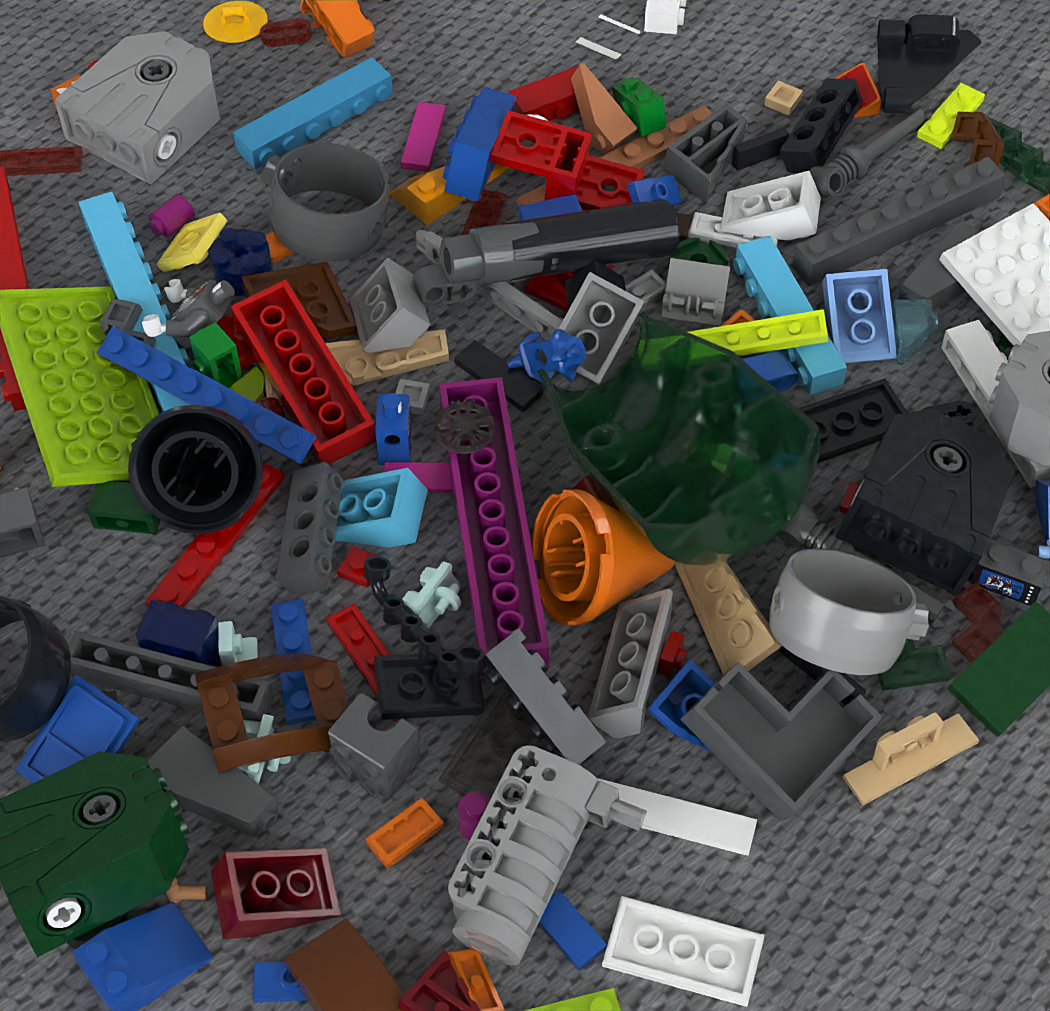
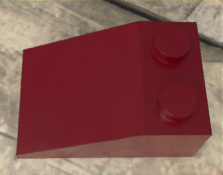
M327 848L225 852L211 870L223 939L256 937L336 918L341 915Z

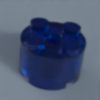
M225 228L220 232L219 237L210 248V259L216 283L219 284L222 280L230 283L234 288L235 296H246L241 286L242 276L273 271L269 243L265 234L260 231Z

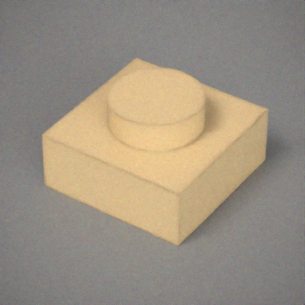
M777 81L765 97L764 106L789 116L801 101L803 90Z

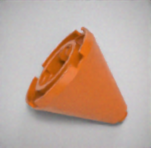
M578 489L562 490L563 493L552 494L541 507L534 525L531 545L534 561L539 560L541 579H538L543 608L553 620L560 624L582 625L592 621L671 570L677 560V550L668 538L593 495Z

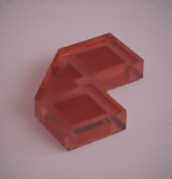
M978 582L952 601L954 606L973 623L971 627L952 641V645L971 664L1001 635V604Z

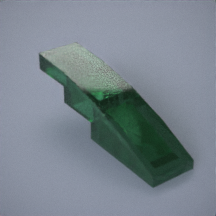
M988 117L1004 142L999 164L1016 178L1044 194L1050 191V164L1044 161V151L1022 142L1021 131Z

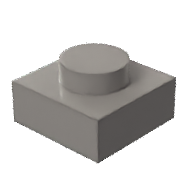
M400 379L395 394L409 395L412 414L424 415L431 392L430 384Z

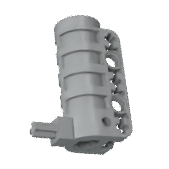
M528 745L517 749L449 881L448 892L453 903L455 919L457 920L452 930L453 934L465 946L475 949L488 958L506 965H519L587 821L607 828L610 820H613L639 831L644 823L647 810L619 800V788L598 781L591 772L570 760L535 746ZM530 758H533L536 767L530 766L528 769L523 770L521 761L528 762ZM511 788L505 800L503 794L507 789ZM479 851L476 857V861L473 864L471 861L472 856L475 852Z

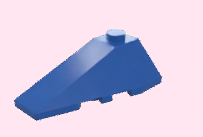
M690 659L677 669L659 690L647 711L672 734L711 751L680 720L716 683Z

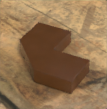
M958 112L951 139L957 142L974 143L968 166L989 157L999 167L1004 142L988 116L983 112Z

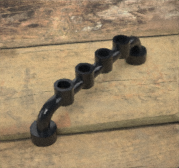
M381 556L367 558L364 561L363 575L370 581L372 592L376 600L383 607V621L390 625L400 624L401 639L408 643L418 642L419 657L425 661L437 660V674L440 678L446 680L455 678L458 681H468L474 676V673L479 672L483 668L484 652L481 648L474 645H464L459 647L456 652L446 651L440 645L439 635L427 632L422 627V619L419 616L408 614L403 609L404 602L402 599L391 597L384 586V581L390 577L391 563L388 559Z

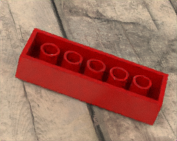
M286 279L231 306L236 327L294 424L316 436L310 451L318 464L326 462L330 465L376 441L374 421Z

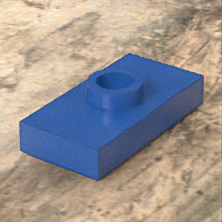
M674 175L634 181L627 185L632 203L660 199L667 200L672 206L682 203Z
M284 962L254 963V1003L307 1000Z

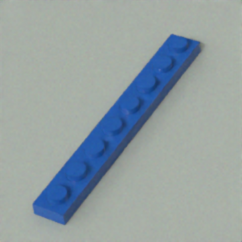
M114 326L97 351L104 358L190 405L209 406L230 414L249 430L256 441L298 464L302 463L316 439L313 433Z

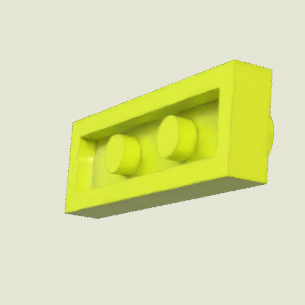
M960 83L934 112L931 118L918 130L917 137L942 149L952 137L958 112H974L984 101L985 94Z

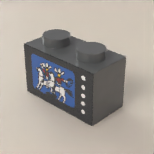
M989 539L984 554L975 567L970 584L1031 606L1037 601L1050 567V561Z

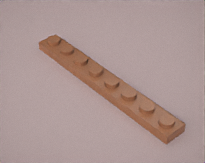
M703 105L667 123V128L639 137L598 158L640 169L666 156L667 148L713 113ZM546 184L517 197V204L522 206L545 201Z

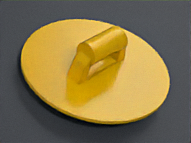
M229 1L211 9L203 20V27L206 34L216 41L239 43L258 36L267 26L268 17L265 10L253 2Z

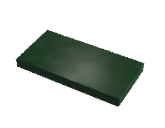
M1035 601L947 687L997 737L1050 686V614Z

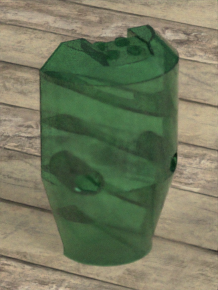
M644 311L638 314L640 334L631 358L627 363L620 365L615 376L601 386L591 389L586 388L581 391L566 390L555 385L543 368L537 371L546 385L566 446L576 464L660 553L676 562L690 565L714 564L730 560L761 545L792 519L799 509L814 477L820 452V433L817 424L733 351L654 319Z

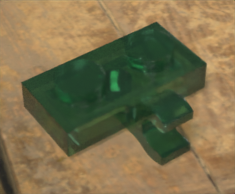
M906 639L904 648L894 665L889 670L878 674L882 691L949 681L951 676L942 644L915 648L912 639Z

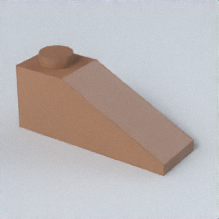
M583 62L572 75L571 81L584 129L586 132L592 133L591 145L595 150L604 155L629 140L637 130V127Z

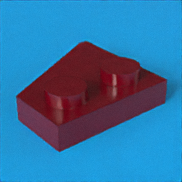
M445 950L442 951L399 1001V1009L402 1011H481L476 1001L470 998L469 989L463 978L457 976L451 965V957Z

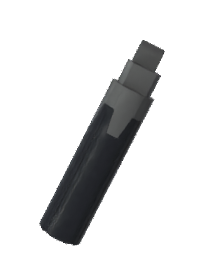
M660 199L472 228L469 230L468 235L443 238L440 246L441 264L420 268L414 274L413 280L425 305L440 306L471 299L476 294V285L578 271L594 260L609 266L671 256L676 252L679 244L678 218L672 205L667 200Z

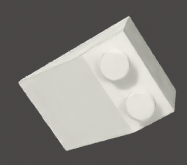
M810 171L728 191L721 229L726 233L741 235L745 233L757 237L771 236V238L774 237L787 241L806 238L816 234L821 196Z

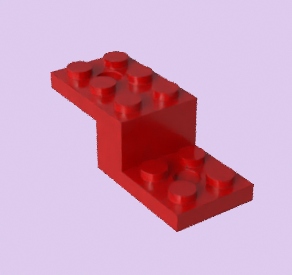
M509 110L506 113L490 156V162L547 177L544 197L546 200L576 194L582 210L633 204L627 185L634 181L643 180L645 170L590 156L592 133ZM524 140H528L533 142L535 145L531 147L522 146L520 143ZM605 185H611L616 190L613 192H606L601 187Z

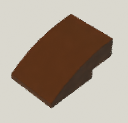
M347 918L283 959L314 1011H402L399 1009V1001L404 996L403 992L378 956Z

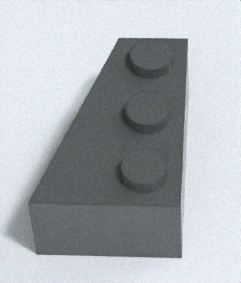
M726 103L667 148L664 171L669 175H674V178L706 203L733 159L734 146L743 142L747 119Z

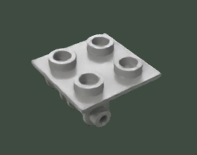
M671 258L661 317L721 326L730 267Z

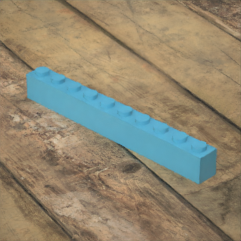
M113 192L79 201L84 223L116 299L137 303L143 309L132 331L145 333L142 321H144L145 316L152 314L159 316L161 324L166 323L167 320L171 319L166 304L160 305L159 303L162 300V296L157 283L151 284L150 282L153 279V275L148 262L142 263L141 261L145 257L140 242H133L136 235L131 221H124L127 218L123 202H116ZM166 332L154 336L156 343L153 348L187 366L190 365L185 348L179 349L177 346L179 342L172 336H167ZM150 383L162 412L174 407L190 405Z

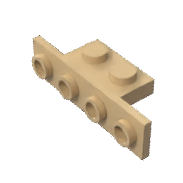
M936 712L925 718L918 716L899 732L890 731L880 737L877 741L873 759L844 774L843 779L863 806L978 744L979 739L959 713L945 721H942Z

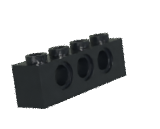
M825 79L780 149L781 159L788 172L798 174L810 171L812 167L825 164L863 102L856 79Z

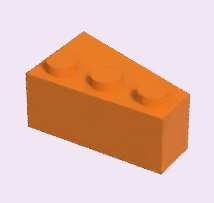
M301 0L300 11L303 14L307 12L311 14L316 20L312 24L316 28L323 27L328 34L326 39L344 58L372 45L375 29L369 19H365L361 13L357 0Z

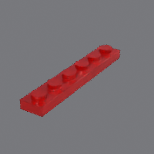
M263 463V478L260 491L251 507L233 525L220 531L198 534L146 599V607L174 621L285 479L284 473Z

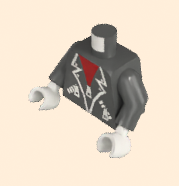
M179 279L170 280V287L164 288L168 299L173 303L183 301L171 319L167 320L164 324H161L157 314L145 316L142 325L146 335L154 337L166 332L167 336H172L187 350L191 347L189 337L198 330L206 328L214 322L217 323L230 305L231 297L235 294V291L227 281L222 280L219 284H216L213 280L209 279L199 288L189 287L185 290Z

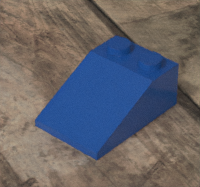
M174 902L105 929L72 951L79 967L109 1011H138L213 959L212 954Z

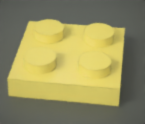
M219 212L184 224L156 265L162 272H168L174 269L181 270L193 263L195 265L200 264L208 256L207 250L211 244L215 243L222 236L221 230L228 220Z

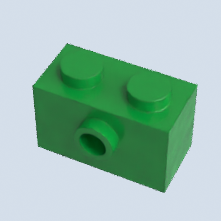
M637 77L626 78L621 83L612 86L613 99L637 127L635 132L641 137L667 128L664 101L660 94Z
M216 322L198 330L189 337L194 356L192 361L194 370L227 388H230L242 378L236 344Z

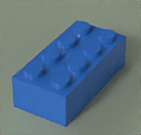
M485 86L479 96L474 95L470 109L466 110L463 123L460 122L456 136L452 137L449 145L448 154H451L450 162L447 161L442 177L447 180L446 192L475 201L479 200L496 163L490 162L491 152L508 110L513 111L517 96Z

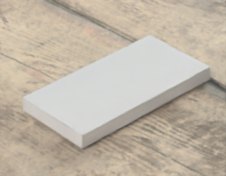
M621 896L602 967L747 1007L765 935Z

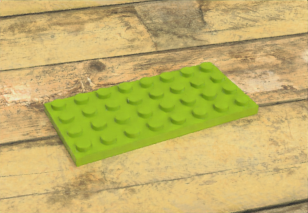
M112 286L0 290V329L52 487L98 484L107 481H130L128 463L132 446L143 427L155 416L159 415L147 380L97 353L106 338L100 323L112 299H116Z

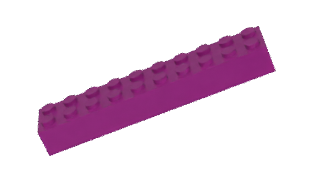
M502 377L439 384L440 410L476 646L483 650L485 657L486 653L519 628L526 637L521 642L527 651L529 649H532L534 652L537 651L545 661L546 667L549 668L550 647ZM484 664L480 670L481 676H485L483 670L486 668Z

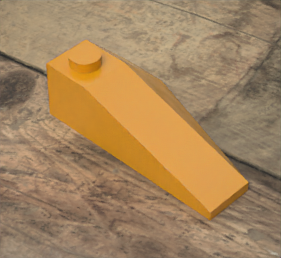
M496 164L487 184L510 167ZM445 166L411 177L389 192L390 196L427 226L466 199L465 197L445 191L447 180L442 178Z

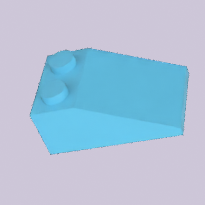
M409 468L343 480L335 541L387 548L416 543L428 489Z

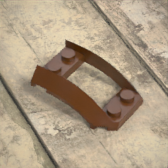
M307 653L254 658L195 673L219 774L226 772L227 769L246 764L250 766L304 753L330 752L331 744L328 731L349 707L337 662ZM303 671L318 727L280 732L248 740L234 682L276 673Z

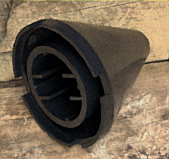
M184 405L160 413L143 427L130 452L128 473L133 493L139 504L148 514L152 512L156 517L165 522L164 526L176 531L206 534L220 531L233 525L242 518L243 514L255 502L262 483L263 462L254 437L236 418L213 407Z

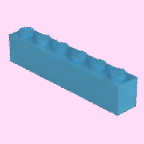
M371 57L234 131L236 151L255 170L263 165L266 166L268 159L274 155L280 157L298 148V146L310 139H317L330 128L342 125L350 117L364 113L370 106L386 101L393 94L392 76Z

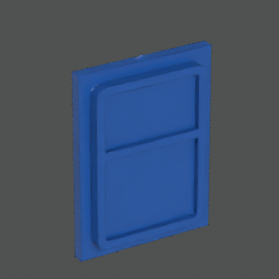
M75 675L60 705L43 725L15 770L32 783H35L99 751L119 754L141 718L126 709L123 704H119L100 691L97 686H93L82 677Z

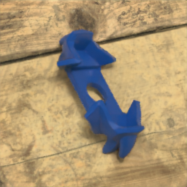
M557 329L552 334L550 340L535 342L538 338L542 337L540 332L530 333L518 345L519 354L507 363L508 368L524 367L527 376L540 381L544 385L550 381L554 371L557 370L569 382H573L576 370L586 358V353L580 338L573 337L562 329ZM540 349L544 351L547 357V364H544L539 359L538 353Z

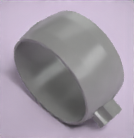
M807 549L793 554L780 575L770 607L769 628L775 639L783 647L812 664L846 674L874 675L883 673L894 665L904 648L906 639L919 640L921 636L925 637L929 627V610L925 604L916 603V595L911 586L890 569L864 557L830 549Z

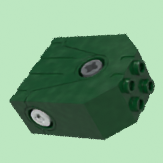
M99 751L0 799V882L12 910L37 957L65 944V940L69 942L169 891L189 852L184 836L190 832L182 815L178 814L175 816L174 814L180 808L172 791H163L167 784L160 769L157 767L152 770L145 757Z

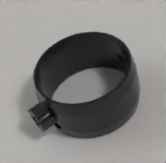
M0 596V629L8 624L23 620L27 631L28 645L22 672L11 691L0 702V742L23 738L46 723L60 705L66 693L71 674L69 646L64 635L56 625L45 615L31 608L29 604L4 596Z

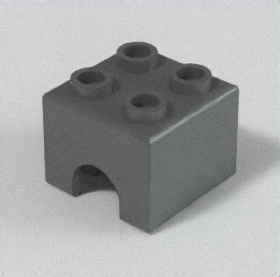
M359 693L328 731L331 744L330 752L334 760L333 768L344 778L349 779L353 776L359 780L363 789L370 795L377 797L381 794L385 798H390L421 759L417 727L401 718L392 729L386 731L378 730L376 728L377 720L373 718L370 722V719L376 714L372 709L376 706L377 702L367 695Z

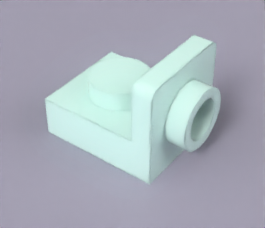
M232 621L218 622L219 655L222 666L258 658V642L255 637L242 638L241 634H235Z

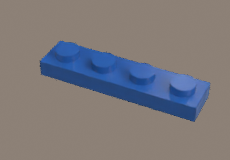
M304 599L270 604L277 655L297 653L312 655ZM303 671L280 673L287 725L316 721Z

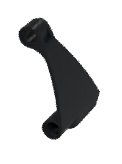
M919 14L909 18L907 23H905V20L879 19L877 48L879 89L883 113L912 114L911 105L939 84L981 44V40L970 30H959V20L950 15Z

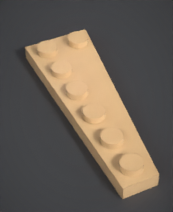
M445 329L427 331L423 337L418 338L409 347L371 353L363 351L360 339L326 343L352 386L449 361ZM264 374L268 407L281 405V400Z
M677 500L655 518V522L661 535L671 540L677 550V560L674 565L722 674L726 673L738 662L749 671L782 647L771 633L769 623L686 503Z

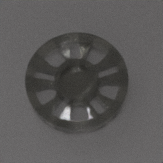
M458 399L456 402L451 401V405L444 409L440 408L439 412H437V417L434 421L435 437L444 448L455 453L467 454L479 451L487 446L493 438V416L486 406L482 407L475 404V400L469 401V399H466V402H460V399ZM466 409V413H461L460 410ZM471 410H473V411H476V412H478V413H476V414H471L470 412H471ZM455 411L457 414L451 415L449 413ZM489 427V431L486 432L478 428ZM439 429H450V431L441 435ZM453 436H454L455 439L452 441V443H450L449 441H450V440L453 438ZM470 440L471 445L460 446V441Z

